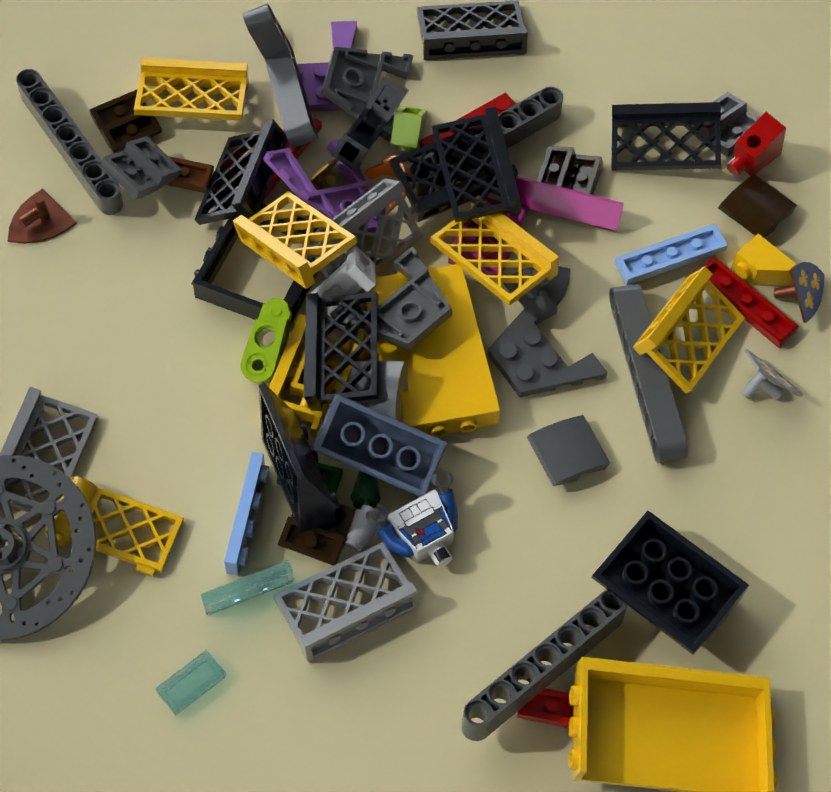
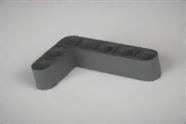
M267 3L243 13L246 27L265 59L284 131L291 147L296 148L318 139L293 49L270 5Z

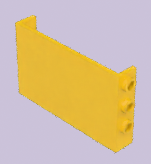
M458 264L427 267L434 283L436 282L450 305L452 316L411 350L379 339V361H407L408 391L401 392L402 423L436 438L443 437L452 432L461 431L467 433L480 427L497 425L499 423L500 408L463 268ZM400 272L387 276H375L376 285L368 292L362 288L361 293L377 292L379 305H381L410 280ZM371 302L366 303L368 311L371 309Z
M581 657L574 667V686H571L569 693V704L574 705V717L570 718L568 730L569 737H573V749H570L568 755V768L573 769L574 781L679 792H775L778 785V774L774 770L773 758L776 755L777 743L775 739H772L775 709L771 707L769 677Z

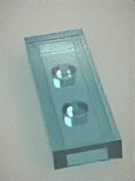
M289 560L202 593L200 595L204 610L207 615H211L293 583V569Z

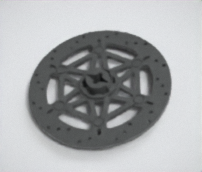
M18 455L0 456V501L6 516L5 519L0 520V548H3V552L0 551V603L2 606L0 641L18 639L36 633L51 625L67 612L85 588L96 555L97 538L94 517L85 496L78 486L54 466L39 459ZM9 479L29 481L49 491L50 495L40 503L8 492L6 482ZM62 496H64V498L60 502H57ZM13 500L31 506L33 509L14 519L9 502ZM63 510L68 517L72 534V548L68 558L59 556L54 517ZM42 514L41 519L28 532L24 527V523ZM45 525L48 528L49 551L33 543L34 538ZM10 527L15 528L14 531L17 533L18 536L13 534ZM31 551H36L48 559L47 563L28 561ZM67 567L74 568V571H73V572L67 571L66 568H67ZM22 568L41 570L40 574L20 589ZM13 573L11 594L7 592L3 580L4 574ZM52 573L61 577L58 585L45 599L30 609L22 610V598ZM12 614H14V622H12Z

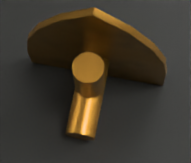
M335 158L324 165L309 178L311 183H315L320 190L331 188L337 181L336 177L333 174H329L324 178L323 175L329 172L339 160Z

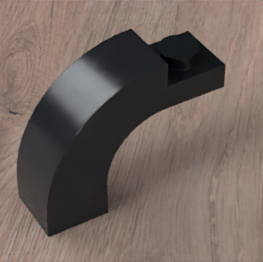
M386 74L361 114L340 140L332 156L352 170H355L377 141L409 90Z

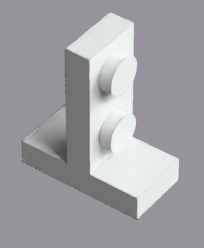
M354 245L347 251V261L311 293H318L320 298L356 294L362 288L368 292L376 285L375 263ZM338 306L328 307V315L330 316V313Z

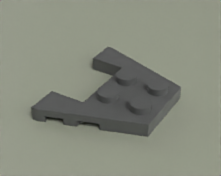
M334 47L320 94L357 119L376 91L381 71L406 80L413 55L392 56V52L383 51L381 54H371L363 49ZM394 115L380 135L388 141H391Z
M414 247L408 249L394 261L395 269L410 281L379 305V339L407 350L413 349L452 316L450 305L436 282L434 283L427 267L421 262ZM339 305L330 313L331 318L335 319L344 308ZM360 306L354 309L361 316L367 313ZM349 314L340 325L351 328L358 319ZM365 325L358 330L367 335L371 334V330Z
M541 290L488 348V356L519 397L552 391L556 387L568 384L572 386L580 385L586 380H603L608 373L593 353L570 366H567L536 326L557 314L558 310L544 290Z

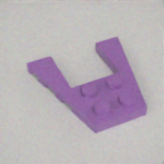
M357 21L331 22L333 49L334 47L353 48L354 37L357 32ZM329 62L297 64L311 112L337 111L338 106L320 94Z
M341 139L330 141L327 150L331 156ZM289 148L268 151L263 158L264 162L302 201L329 219H333L367 193L371 185L368 177L363 176L360 169L362 162L355 170H352L339 161L337 165L350 184L316 190ZM373 216L369 219L366 232L376 233L379 217ZM351 233L354 236L358 237V233Z

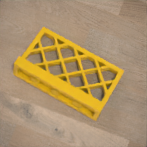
M141 58V75L134 105V115L242 121L246 90H248L249 86L248 63ZM146 85H156L157 87L150 89ZM172 86L184 87V88H182L181 90L177 91V90H176L174 87H172ZM200 88H211V89L208 90V91H206V92H203ZM226 89H233L237 91L231 94ZM165 90L172 94L163 100L158 96V94ZM192 91L198 95V97L191 101L184 97ZM218 93L225 97L218 102L211 98ZM149 99L156 102L153 106H142V103ZM177 100L183 104L179 108L169 106ZM204 101L210 105L206 109H198L196 107ZM232 103L237 107V111L225 110L223 107Z
M289 191L251 218L247 219L240 215L233 220L240 241L305 289L315 283L313 275L358 243L356 236ZM288 203L293 205L292 209L280 210ZM310 216L309 220L296 222L297 217ZM290 218L288 223L277 224L278 219ZM271 220L270 225L258 226L263 221ZM326 227V232L313 233L314 228ZM307 229L306 234L293 235L294 230ZM288 231L287 236L274 237L276 232ZM344 239L339 244L330 245V240ZM315 241H324L323 246L310 247V244ZM304 243L303 248L291 249V244ZM321 255L312 263L308 261V256Z
M471 202V208L468 210H471L475 204ZM503 213L471 219L479 225V229H462V225L468 220L456 223L453 220L430 237V243L509 306L545 278L550 281L558 275L559 256ZM447 236H459V244H446L442 240ZM462 236L479 237V244H462ZM482 237H494L499 243L482 244ZM478 252V260L465 259L461 256V253ZM481 252H498V260H481ZM502 252H513L518 256V260H501ZM481 267L498 268V275H485L481 272ZM501 268H518V276L501 275ZM522 268H534L538 273L534 276H522ZM501 283H518V288L509 294L501 288Z
M705 266L686 278L633 346L640 356L647 353L685 393L690 392L745 319L711 283L709 278L712 276V273ZM704 290L711 296L712 305L704 304L702 294ZM689 309L697 310L699 323L690 322ZM705 310L714 312L715 324L707 323ZM722 312H726L733 319L730 325L723 324ZM675 327H683L685 341L676 340ZM691 328L700 329L702 342L693 341ZM708 329L716 330L717 343L710 342ZM661 345L669 346L671 359H666L658 351ZM677 346L686 347L688 360H679ZM694 347L703 348L704 361H696ZM680 366H689L691 377L689 381L681 375Z

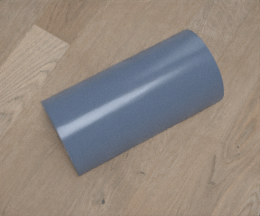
M336 394L323 420L312 450L422 497L429 489L432 476L437 470L447 442Z

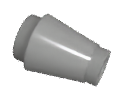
M365 504L362 505L361 509H356L344 542L345 545L357 552H360L362 547L377 532L376 528L378 525L366 519L367 511H371L376 519L380 516L379 511Z

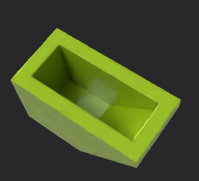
M401 106L395 111L390 144L397 145L396 149L402 151H412L413 148H418L428 110Z

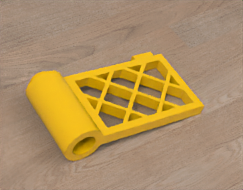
M78 476L70 477L85 496L93 516L96 514L97 518L94 519L95 526L100 524L106 536L97 540L96 551L137 565L136 571L150 576H154L155 572L161 574L182 526L184 517L99 488L85 478ZM101 498L114 502L117 510L101 516L97 507ZM63 510L54 517L57 544L61 547L72 544L70 523ZM138 510L143 512L146 520L130 526L125 513ZM121 516L126 528L110 535L104 522ZM163 519L174 523L171 532L161 536L158 535L153 525ZM149 526L154 539L139 545L133 532ZM129 534L135 547L125 551L116 549L113 540ZM167 540L166 545L164 547L162 542ZM158 544L162 553L158 563L145 559L142 550Z

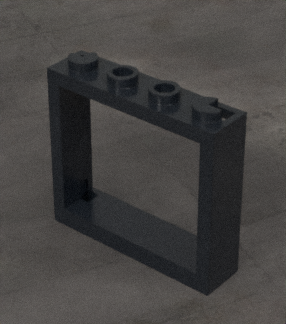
M262 204L260 211L268 205ZM297 217L296 222H297V221H306L307 219H304V218H302V217ZM231 218L227 220L225 226H220L218 229L216 242L212 248L209 247L205 252L204 263L200 270H195V278L191 285H193L195 298L256 320L264 303L212 285L238 238V233L233 223V220L236 218ZM290 218L278 219L277 224L288 223ZM271 220L263 221L258 225H270ZM314 228L313 233L317 231L319 228ZM307 229L294 230L293 235L306 234ZM288 231L280 232V233L287 235V232H288ZM314 255L308 256L309 262L312 263L316 260ZM319 271L313 275L314 280L316 279ZM294 280L283 299L289 304L293 313L292 323L306 298V294H308L312 287L310 286L305 289Z

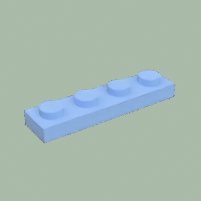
M716 224L616 257L614 264L625 284L629 285L725 252L728 244Z
M252 452L224 560L226 574L238 576L241 565L246 566L249 548L246 547L248 538H253L256 520H253L255 510H260L263 493L259 492L261 483L266 484L269 475V466L265 465L264 454Z

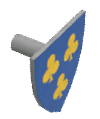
M747 348L744 350L758 371L741 392L746 398L751 399L760 388L774 399H778L782 394V390L767 379H770L796 396H803L796 387Z

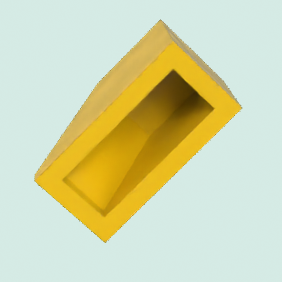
M757 234L736 253L731 268L740 278L746 279L752 285L792 286L793 281L790 269L796 263L760 234Z

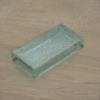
M206 649L156 687L155 690L176 716L224 679L226 672Z

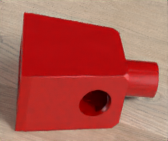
M766 111L736 141L733 159L726 165L729 172L734 176L740 175L743 171L750 176L756 175L782 153L786 127Z

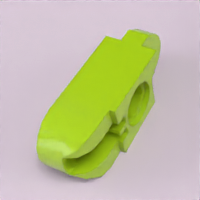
M272 298L266 304H263L259 317L254 322L241 359L240 368L242 374L246 379L257 384L270 383L287 345L293 313L289 304L281 298ZM268 332H274L275 341L273 344L264 346L262 342L264 335ZM257 361H262L264 365L263 368L259 371H256L255 367Z

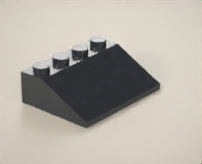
M265 383L259 384L262 442L300 533L334 523L335 510L339 509L338 499L334 491L329 492L326 471L324 468L319 469L317 464L318 454L312 450L313 445L309 446L308 431L304 422L299 423L295 412Z
M647 510L591 577L692 655L699 650L741 601L749 584L649 510Z

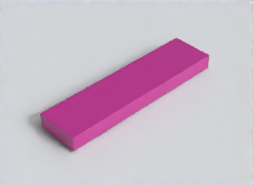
M517 176L516 184L521 198V207L617 231L624 205L623 202Z

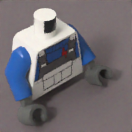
M444 470L446 476L444 484H439L437 474H433L432 483L440 488L439 493L433 490L388 514L385 506L376 505L380 512L378 519L374 517L371 511H367L366 519L378 525L376 530L388 550L405 558L411 557L416 563L431 557L437 568L447 565L453 559L446 547L453 543L454 533L458 529V508L453 490L449 489L453 482V476L450 472Z

